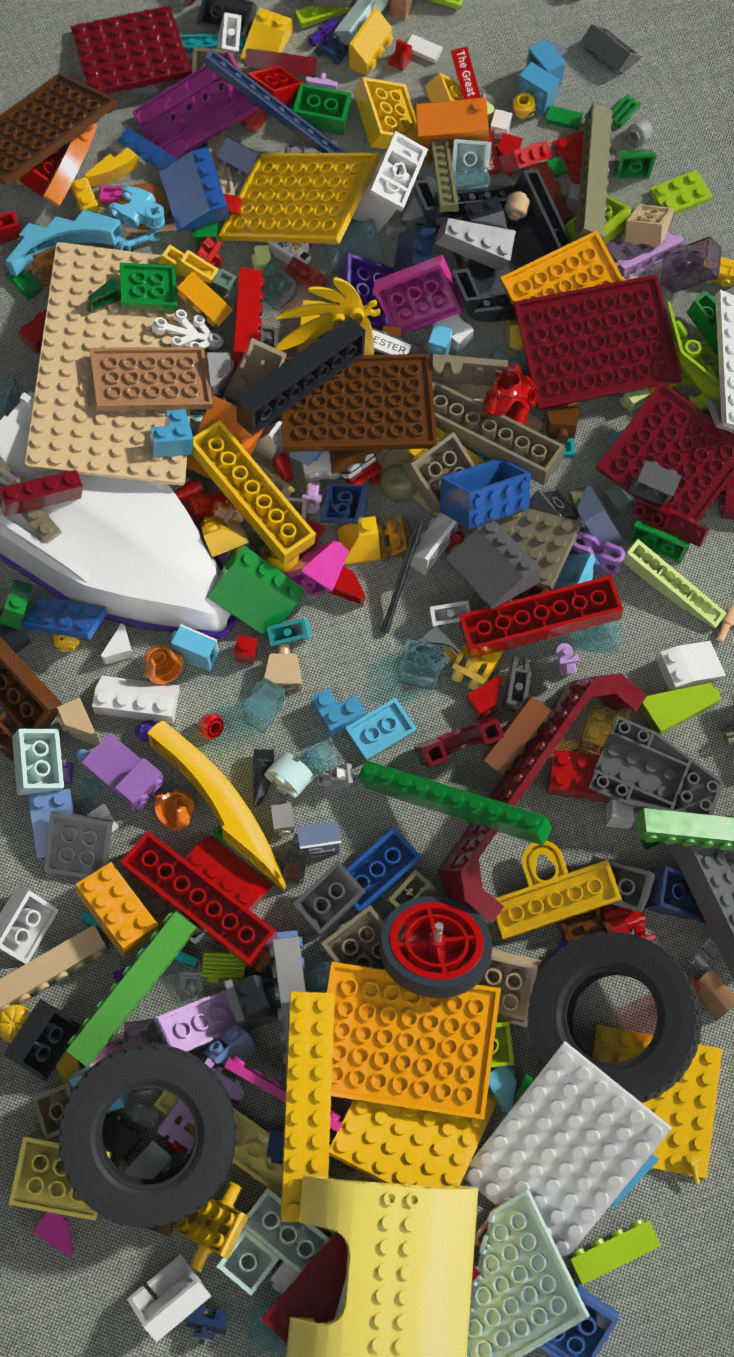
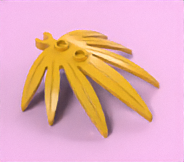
M337 277L333 278V282L341 293L324 287H309L308 292L339 304H306L278 314L276 319L327 315L320 316L299 326L284 337L274 348L283 351L325 334L327 331H331L341 321L351 317L366 330L364 355H374L373 332L367 316L375 317L380 315V309H372V307L377 306V301L372 300L368 305L363 306L355 288L347 281Z

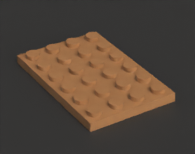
M204 347L90 348L89 354L96 411L213 409V398Z

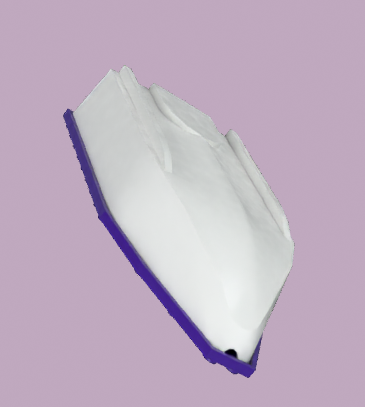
M31 391L28 394L24 392L20 397L21 402L7 417L4 416L0 420V456L15 475L21 479V482L63 473L25 467L35 396ZM79 474L83 485L80 499L43 507L62 532L48 544L43 542L21 513L4 517L0 507V560L59 599L106 607L108 613L104 618L105 620L122 623L138 629L173 633L178 631L182 624L214 639L225 640L239 622V619L207 598L223 569V565L218 556L212 557L203 532L196 523L194 524L169 484Z

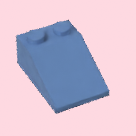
M70 789L29 794L37 859H44L46 856L50 813L58 811L75 814L74 797Z

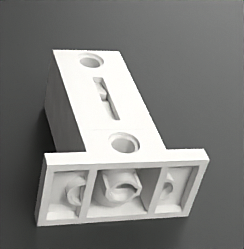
M396 131L387 150L380 158L352 218L380 232L397 209L399 211L403 210L428 149Z

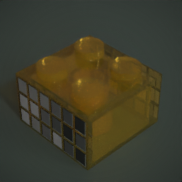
M592 704L578 747L600 754L617 716L629 720L630 715Z

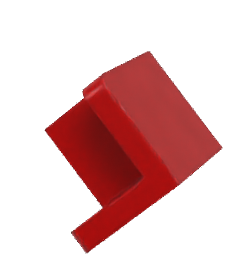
M398 39L396 41V49L388 59V64L403 72L412 59V45Z

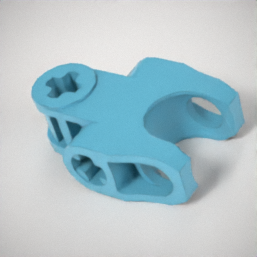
M128 185L123 186L121 189L122 196L129 203L122 205L114 202L109 206L110 214L131 228H137L141 223L151 229L158 230L165 225L163 207L155 203L156 199L150 192L141 188Z

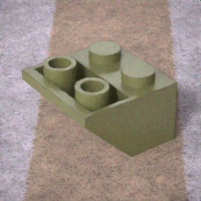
M415 869L388 899L387 905L394 910L411 899L424 896H442L432 883Z

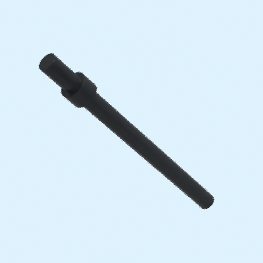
M416 521L413 533L409 536L407 542L409 545L381 629L382 633L388 634L416 546H419L421 538L419 536L424 524L422 522Z

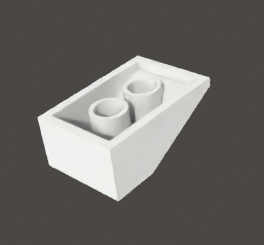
M711 641L676 646L661 651L656 659L669 691L702 685L726 676Z

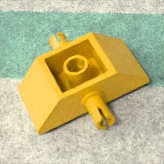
M230 1181L221 1200L217 1201L210 1198L202 1208L200 1207L198 1211L178 1222L175 1232L196 1242V1246H198L188 1266L202 1272L209 1254L213 1252L229 1259L248 1220L246 1214L234 1209L235 1207L233 1206L240 1190H242V1187Z

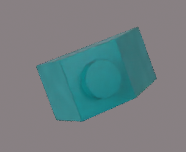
M308 618L266 627L271 646L313 638Z

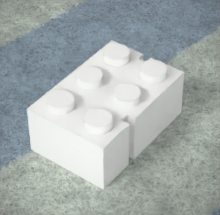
M181 1254L147 1282L159 1297L157 1300L153 1298L144 1286L127 1298L141 1324L156 1342L211 1297L193 1268L188 1266L189 1263Z

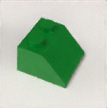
M651 149L616 150L614 157L615 179L650 178L656 153Z

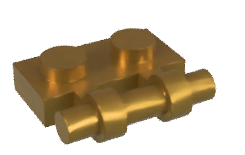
M399 515L387 521L386 530L383 524L377 526L380 556H382L383 562L390 561V554L395 558L406 554L409 545L407 543L409 532L406 516ZM388 538L390 540V545H387Z

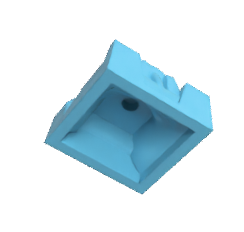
M592 553L569 554L552 590L592 580L593 566L599 565V561Z

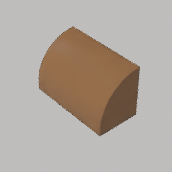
M712 969L693 984L699 1001L716 1020H719L734 1007V994Z

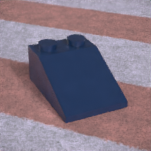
M329 483L320 516V523L359 524L367 510V485Z
M668 866L650 868L649 872H652L656 878L651 895L644 908L665 915L706 923L682 871Z

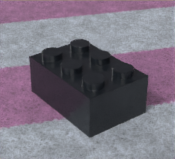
M40 999L3 1055L33 1075L46 1081L69 1046L67 1043L74 1034H77L81 1025L54 1006Z

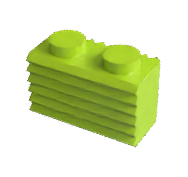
M204 951L202 978L207 980V983L218 984L219 980L228 981L231 979L232 982L245 978L246 965L229 952Z

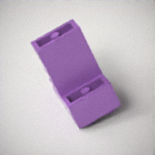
M111 733L82 761L84 768L105 784L107 789H112L115 796L121 798L124 805L133 814L137 811L140 812L146 806V801L151 796L157 795L164 779L162 773L144 757L140 759Z

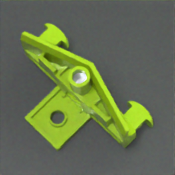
M668 301L666 312L683 379L681 385L685 387L693 386L699 396L693 397L691 394L687 400L705 412L709 410L706 403L709 397L720 400V381L716 376L719 374V360L706 340L699 343L696 340L688 339V332L680 320L676 322L671 302ZM708 356L712 359V361L707 362L703 359V357Z

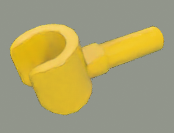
M693 1151L687 1155L686 1159L693 1172L694 1184H700L697 1164L702 1162V1157L700 1153Z

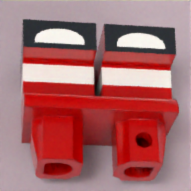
M376 453L366 455L364 462L350 464L347 471L340 472L347 484L367 485L365 481L368 479L371 484L380 481L381 474L379 471L383 468L375 459Z

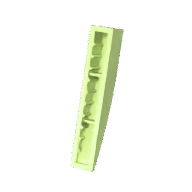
M639 539L633 542L625 551L624 564L653 588L693 616L716 628L726 615L724 610Z

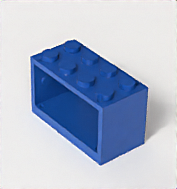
M500 457L442 476L440 512L464 527L471 529L488 523L493 519L497 520L528 509L531 473Z

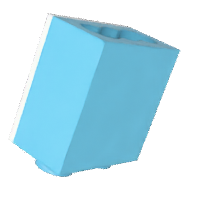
M182 624L178 631H174L171 636L170 642L173 652L182 654L183 661L209 672L211 671L219 655L217 639Z

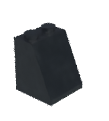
M253 975L233 982L248 1031L278 1021L277 1009L281 1008V1001L276 1000L275 987H279L276 978H273V976Z

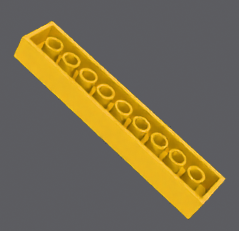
M289 992L280 1220L283 1222L299 1221L303 1175L325 1176L328 1178L335 993Z

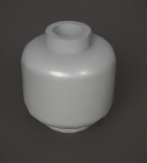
M645 119L636 120L627 128L628 140L634 145L644 144L653 134L651 124Z

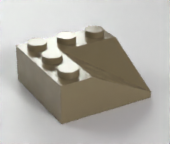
M455 432L442 435L437 439V445L430 449L422 450L402 465L432 513L440 512L441 477L475 466Z
M369 905L321 943V949L331 962L385 970L380 957L379 946L384 921L372 906Z

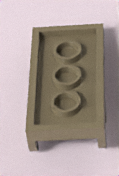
M251 338L224 390L223 396L236 401L240 393L246 392L254 383L260 382L271 371L278 369L285 362L287 353Z
M433 354L432 382L434 380L441 384L447 382L449 388L455 391L459 389L460 383L473 384L475 386L489 385L493 387L494 382L498 380L496 373H502L508 369V360Z

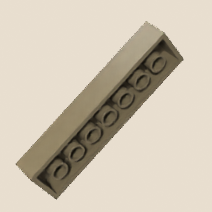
M435 380L432 382L437 428L444 433L455 432L461 444L493 460L502 457L531 473L532 480L542 485L546 484L563 459L565 445L505 415H486L483 413V404Z

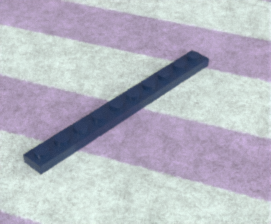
M211 49L202 62L209 69L215 71L225 81L236 87L239 92L249 97L253 103L262 107L269 115L275 117L282 125L288 127L296 136L301 137L312 148H315L320 153H346L216 51Z

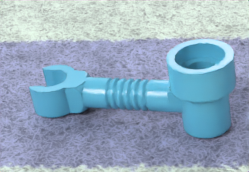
M150 229L146 234L130 240L122 236L113 247L116 250L130 251L131 247L140 243L153 240L159 241L161 237L159 235L154 236V234L160 230Z

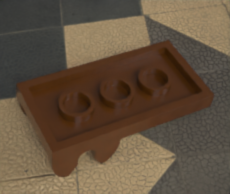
M566 864L567 869H568V872L570 873L571 870H570V868L568 867V865ZM556 870L544 876L543 878H541V880H549L553 878ZM599 908L555 923L567 943L575 939L578 940L580 937L588 934L592 935L597 932L606 933L611 931L609 923L601 919Z

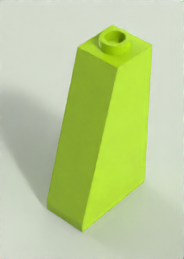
M711 683L649 695L645 698L639 709L652 730L659 735H663L717 706L721 696L716 687H713Z

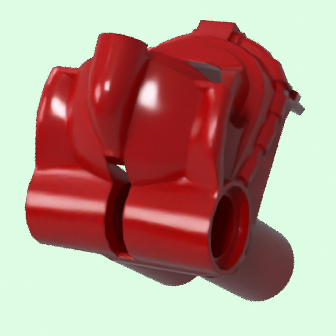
M511 362L508 365V369L502 373H496L498 380L494 382L493 388L485 392L483 413L493 416L505 415L525 425L530 408L534 407L538 400L539 392L534 387L531 378L522 375L520 367Z

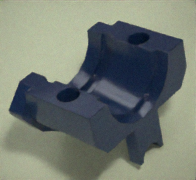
M333 34L332 38L325 37L314 52L319 57L322 55L329 56L335 65H339L347 55L348 48L339 42L340 36L336 37Z

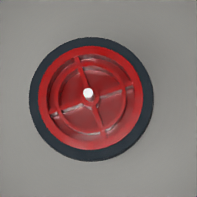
M424 896L406 901L390 913L380 935V957L389 976L404 989L423 997L450 998L466 993L482 980L490 965L492 939L486 923L473 909L454 899L440 896Z

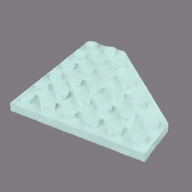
M528 1190L518 1194L489 1214L488 1229L486 1235L483 1236L479 1253L481 1255L478 1266H475L480 1274L472 1283L467 1357H522L590 1317Z

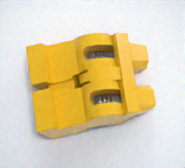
M464 644L452 666L454 670L451 679L461 683L466 675L471 678L467 687L472 690L479 688L494 671L504 651L470 659Z

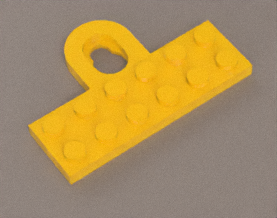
M545 841L544 846L531 843L525 849L522 856V866L529 887L495 898L504 906L496 919L503 940H507L622 901L608 860L569 873L563 854L554 843ZM540 855L547 856L548 860L555 866V875L549 880H541L536 874L537 858Z

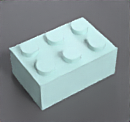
M18 729L12 736L17 795L62 790L64 782L59 729Z

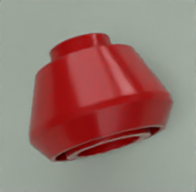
M205 714L200 718L198 728L204 738L212 740L222 733L224 720L219 714Z

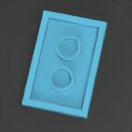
M396 697L345 727L346 732L365 760H371L417 732V728Z

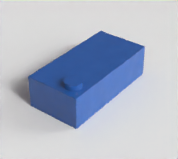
M395 827L346 869L366 891L353 905L358 914L369 905L373 906L422 862L421 855Z

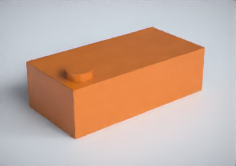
M487 98L416 104L419 144L423 147L431 146L432 140L447 139L449 144H454V139L489 140Z

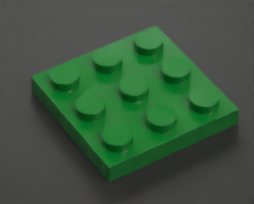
M120 262L121 308L177 311L175 265Z

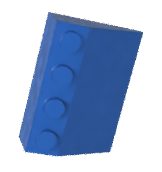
M209 147L191 151L159 172L178 233L230 218Z
M573 1282L590 1317L539 1346V1348L552 1357H596L617 1324L619 1312Z

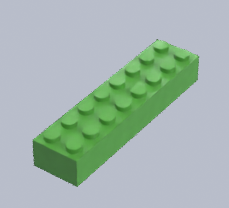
M175 911L174 914L170 912L162 922L165 925L161 931L156 930L149 938L151 941L150 945L142 947L136 955L138 960L135 964H129L123 971L122 975L125 977L121 982L116 981L108 991L111 993L107 999H102L95 1007L96 1014L88 1016L81 1025L83 1028L81 1033L74 1034L67 1043L70 1047L66 1051L86 1067L94 1063L197 931L198 927L179 912Z

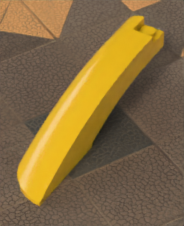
M165 721L157 723L147 732L150 747L178 769L204 798L222 827L223 839L285 891L287 886L273 851L252 812L233 785L202 752Z

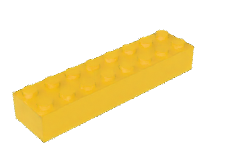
M221 420L193 437L191 455L283 565L314 544L316 533Z

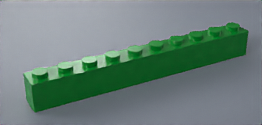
M366 760L358 775L365 789L544 846L552 829L545 815Z

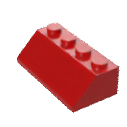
M212 835L197 844L185 858L187 862L250 911L257 907L274 886Z

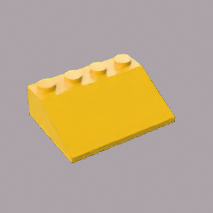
M362 77L353 90V94L370 147L387 149L396 131L419 143L417 117L406 84Z

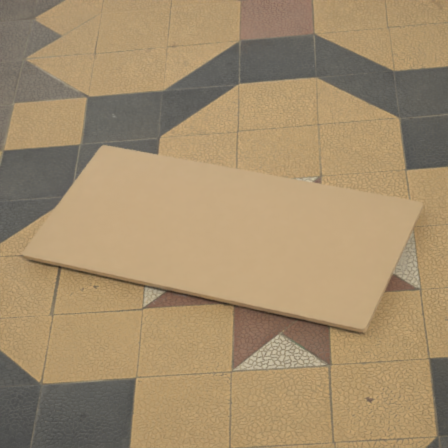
M62 242L56 244L25 459L26 468L55 472H67L77 469L78 474L172 485L185 484L187 455L153 458L149 445L150 428L165 426L166 411L168 410L96 411L89 354L90 348L172 347L171 341L174 336L184 337L168 331L163 335H157L151 329L153 321L157 318H164L167 324L184 328L180 322L175 320L176 311L121 308L120 299L91 313L87 311L88 296L112 278L120 285V262L158 265L162 257L161 255ZM176 274V290H177V287H178V286L183 282V280L185 279V277L179 276V275H177V274ZM177 295V310H184L187 313L186 319L197 329L192 323L194 316L198 315L191 308L193 304L188 300L185 302ZM191 342L181 347H189ZM186 410L190 423V410Z

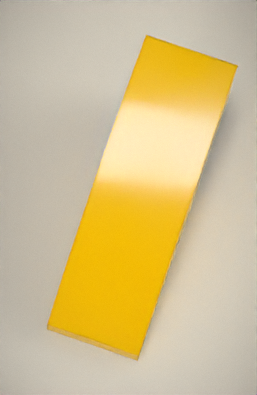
M127 147L116 157H113L111 154L107 155L84 174V177H87L91 187L111 183L139 167L138 156Z
M170 244L158 265H175V273L185 278L193 271L203 282L208 283L212 282L219 270L191 251L187 250L184 254Z

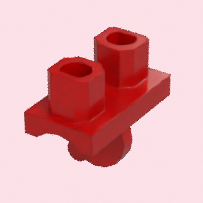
M207 236L201 240L199 244L201 247L196 249L194 254L219 268L222 265V258L217 251L221 247L222 242L220 240L213 242Z

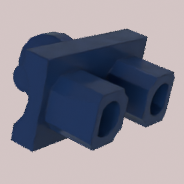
M200 1305L186 1317V1326L195 1328L193 1329L192 1336L200 1337L199 1345H204L205 1339L214 1341L215 1333L225 1335L227 1329L225 1310L214 1309L213 1317L209 1319L204 1317L206 1306Z

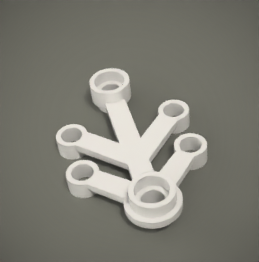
M177 310L174 316L175 320L180 322L184 328L167 324L164 318L155 319L151 327L152 331L157 335H163L168 331L184 336H174L171 341L172 347H181L191 342L189 347H204V349L208 348L215 351L223 345V338L216 333H212L204 324L205 319L203 316L195 315L192 321L193 325L201 330L202 333H199L186 319L187 313L184 310Z

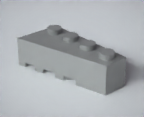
M448 218L439 228L436 245L501 271L510 261L516 231Z

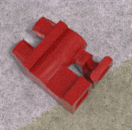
M612 904L601 907L602 920L609 923L611 931L630 933L629 930L633 929L634 935L655 942L656 936L654 934L646 935L645 933L646 928L644 924L646 923V917L643 911L639 913L622 907L615 909Z

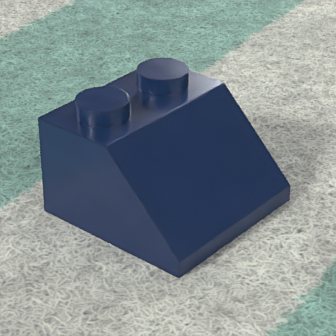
M228 136L225 138L217 157L220 158L219 162L226 166H229V164L235 166V171L244 175L245 173H250L260 154Z

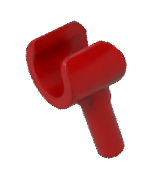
M459 531L453 533L450 536L451 541L445 549V553L448 554L455 543L461 544L465 534Z

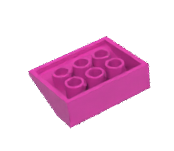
M443 255L375 280L373 291L390 326L401 327V335L463 312L457 291L451 279V272Z

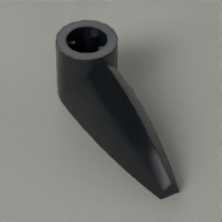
M274 749L253 750L254 806L261 804L270 787L271 781L264 774L274 762Z

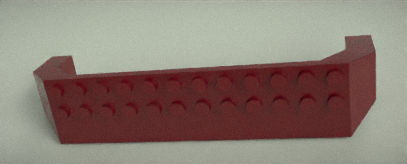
M621 673L593 676L568 682L550 708L552 711L549 713L550 718L548 721L539 726L536 737L533 740L529 739L523 754L515 758L513 767L503 775L488 798L516 806L590 698H599L611 710L616 711V714L618 712L625 714L637 712L647 696ZM470 823L437 871L448 898L459 901L473 909L485 923H493L504 906L483 889L479 858L498 831Z

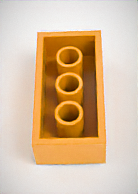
M112 862L76 883L77 896L123 958L150 941L149 938L152 934L159 930L157 922Z

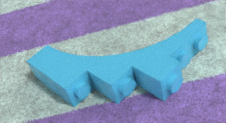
M83 210L75 221L56 216L47 228L28 223L19 234L21 242L6 259L10 274L17 276L36 258L55 250L58 242L69 244L104 243L115 246L119 238L124 234L121 222L115 218Z

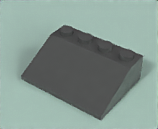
M494 519L477 528L446 558L451 567L491 609L540 583L541 567Z

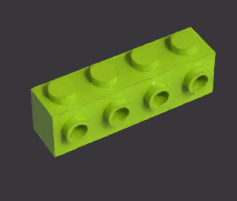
M636 1220L630 1223V1229L623 1231L620 1228L610 1233L612 1238L606 1241L600 1238L592 1242V1248L584 1251L583 1247L573 1251L569 1262L579 1285H584L660 1247L661 1244L650 1221Z

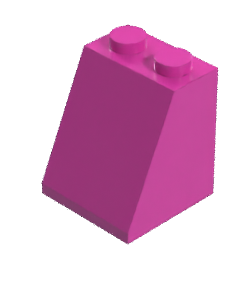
M338 541L316 546L284 574L303 587L304 591L311 596L333 591L349 550L344 548V545Z

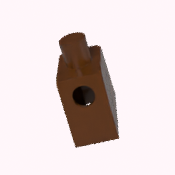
M558 406L544 409L543 423L547 437L557 439L561 444L566 443L568 438L575 439L580 407Z

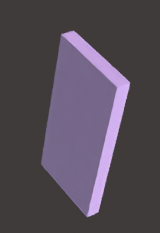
M226 989L154 1019L165 1045L176 1047L186 1052L218 1040L229 1028L235 1024L237 1025ZM244 1024V1025H241V1026H239V1027H241L242 1029H244V1028L246 1027V1025Z

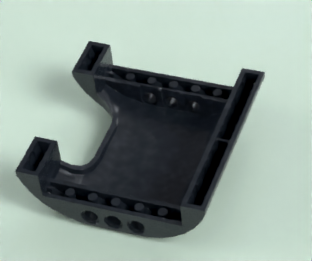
M523 170L515 185L456 190L459 211L440 212L438 194L434 192L429 179L416 180L413 184L412 190L426 223L431 228H436L437 233L448 218L462 221L463 207L465 205L497 196L504 210L507 197L513 194V192L518 191L527 195L530 204L527 215L524 218L512 220L504 211L507 229L516 231L509 263L501 271H498L453 252L460 270H452L451 272L454 287L466 314L470 318L481 322H499L516 319L514 306L499 280L500 277L572 243L539 170Z

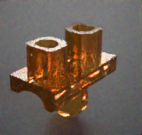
M217 499L215 500L211 510L214 512V517L221 520L223 526L228 527L229 523L232 525L242 523L244 517L230 500L227 499L225 503Z

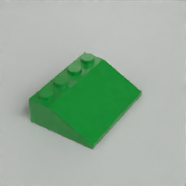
M243 545L233 549L207 598L269 640L266 627L283 623L297 605L305 589Z

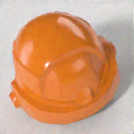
M156 645L148 649L144 656L145 668L143 674L154 684L162 685L175 680L181 673L184 658L182 654L173 652L166 645Z
M177 789L171 793L168 792L155 797V815L166 828L179 831L190 824L191 816L195 810V803L189 793Z

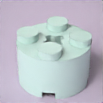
M282 752L267 769L264 776L269 781L275 782L278 785L276 789L281 794L286 795L288 793L291 797L296 798L313 779L312 773L300 760L298 762L292 760L293 755Z

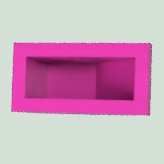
M46 1212L33 1233L66 1256L72 1258L75 1253L70 1222L65 1219L67 1215Z

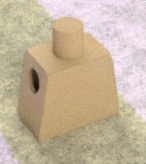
M280 644L278 645V654H269L264 677V690H302L297 654H290L289 645Z

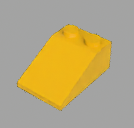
M260 8L253 20L240 60L245 61L247 48L282 53L292 35V19Z

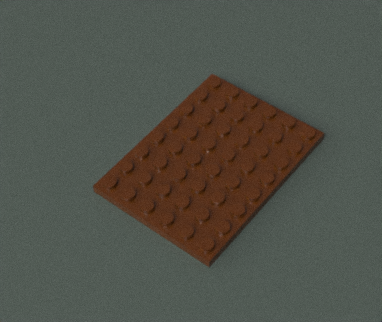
M59 72L0 115V183L6 186L14 184L22 175L29 173L33 167L44 162L48 156L56 153L63 145L70 143L75 136L85 132L86 128L97 123L105 114L112 112L118 106L116 99Z
M393 354L361 356L282 414L283 452L430 449L437 445L430 355ZM286 357L285 361H289L293 357Z

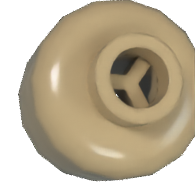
M515 191L507 197L504 211L509 215L510 219L519 220V218H524L527 215L530 204L527 195Z

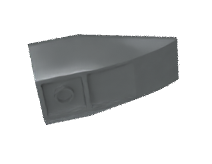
M617 716L592 773L588 789L628 806L713 815L725 782L655 731Z

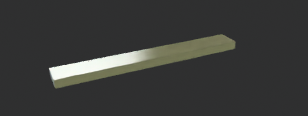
M447 139L432 140L431 151L440 212L459 211L449 141Z

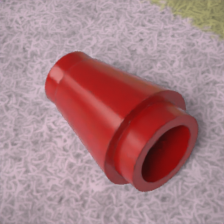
M285 454L273 457L272 466L283 480V483L292 481L294 477L289 457H286Z
M191 479L175 490L174 493L180 501L189 499L190 496L204 493V489L198 479Z

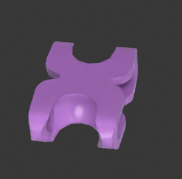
M578 533L569 554L572 551L580 554L592 553L600 563L593 566L594 571L605 576H615L619 572L620 564L625 558L624 549L610 542L604 541L600 543L596 537L587 533ZM576 539H582L584 545L577 544ZM616 552L619 554V558H614L610 554ZM606 564L613 565L614 570L607 569Z

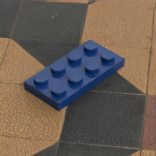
M39 596L22 619L21 625L25 629L90 640L108 611L103 606Z

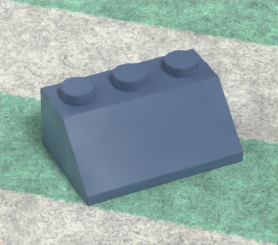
M586 486L577 508L580 514L579 522L585 528L586 533L596 537L600 543L605 541L617 546L624 542L623 538L591 486Z

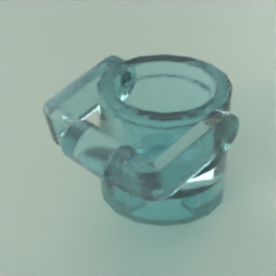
M330 737L313 745L301 757L304 763L311 761L318 773L331 768L340 761L332 747L333 740Z

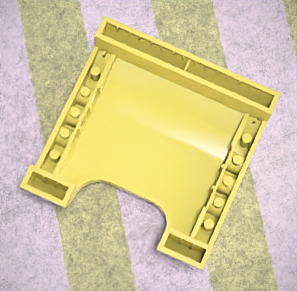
M303 1175L298 1222L329 1228L343 1236L348 1249L345 1296L341 1313L336 1319L327 1323H316L313 1318L290 1317L286 1357H467L478 1187L455 1186V1188L336 1180L325 1176Z

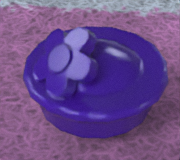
M153 720L139 723L134 731L135 736L142 741H149L147 732L157 723Z

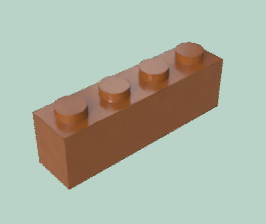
M528 694L503 727L502 732L505 738L492 742L481 756V759L502 775L504 772H509L514 765V759L523 754L526 749V743L529 739L533 740L538 734L537 729L541 724H545L550 718L549 713L552 710Z

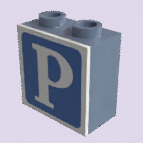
M338 821L297 827V833L293 834L295 851H300L301 859L341 853Z

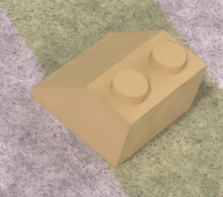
M80 697L57 707L60 714L56 716L64 732L68 731L70 737L95 746L100 743Z

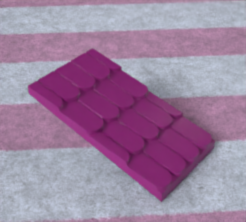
M227 51L221 55L240 70L231 52ZM205 65L138 107L132 113L145 139L176 159H180L212 137L218 136L235 123H239L258 110L260 106L253 103L249 97L239 92L236 87Z

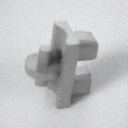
M346 763L324 773H319L317 775L318 785L323 786L326 793L350 787L353 784V775L350 774L352 765Z

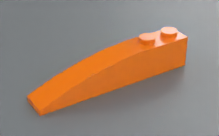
M97 124L90 125L86 128L85 132L75 136L63 149L43 195L45 199L57 207L60 206L77 174L96 132Z

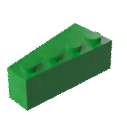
M704 291L693 301L686 313L718 357L716 300L708 292Z

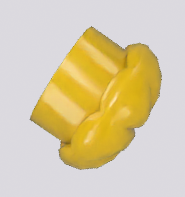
M18 1004L10 1005L0 1012V1037L4 1041L11 1043L31 1011L25 1006Z

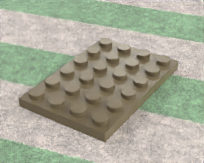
M525 509L495 520L541 567L540 583L535 586L552 590L580 531L581 523L577 520L532 509ZM462 525L459 532L465 534L463 541L482 525L471 529ZM455 543L454 546L450 549V551H449L447 557H448L460 544Z

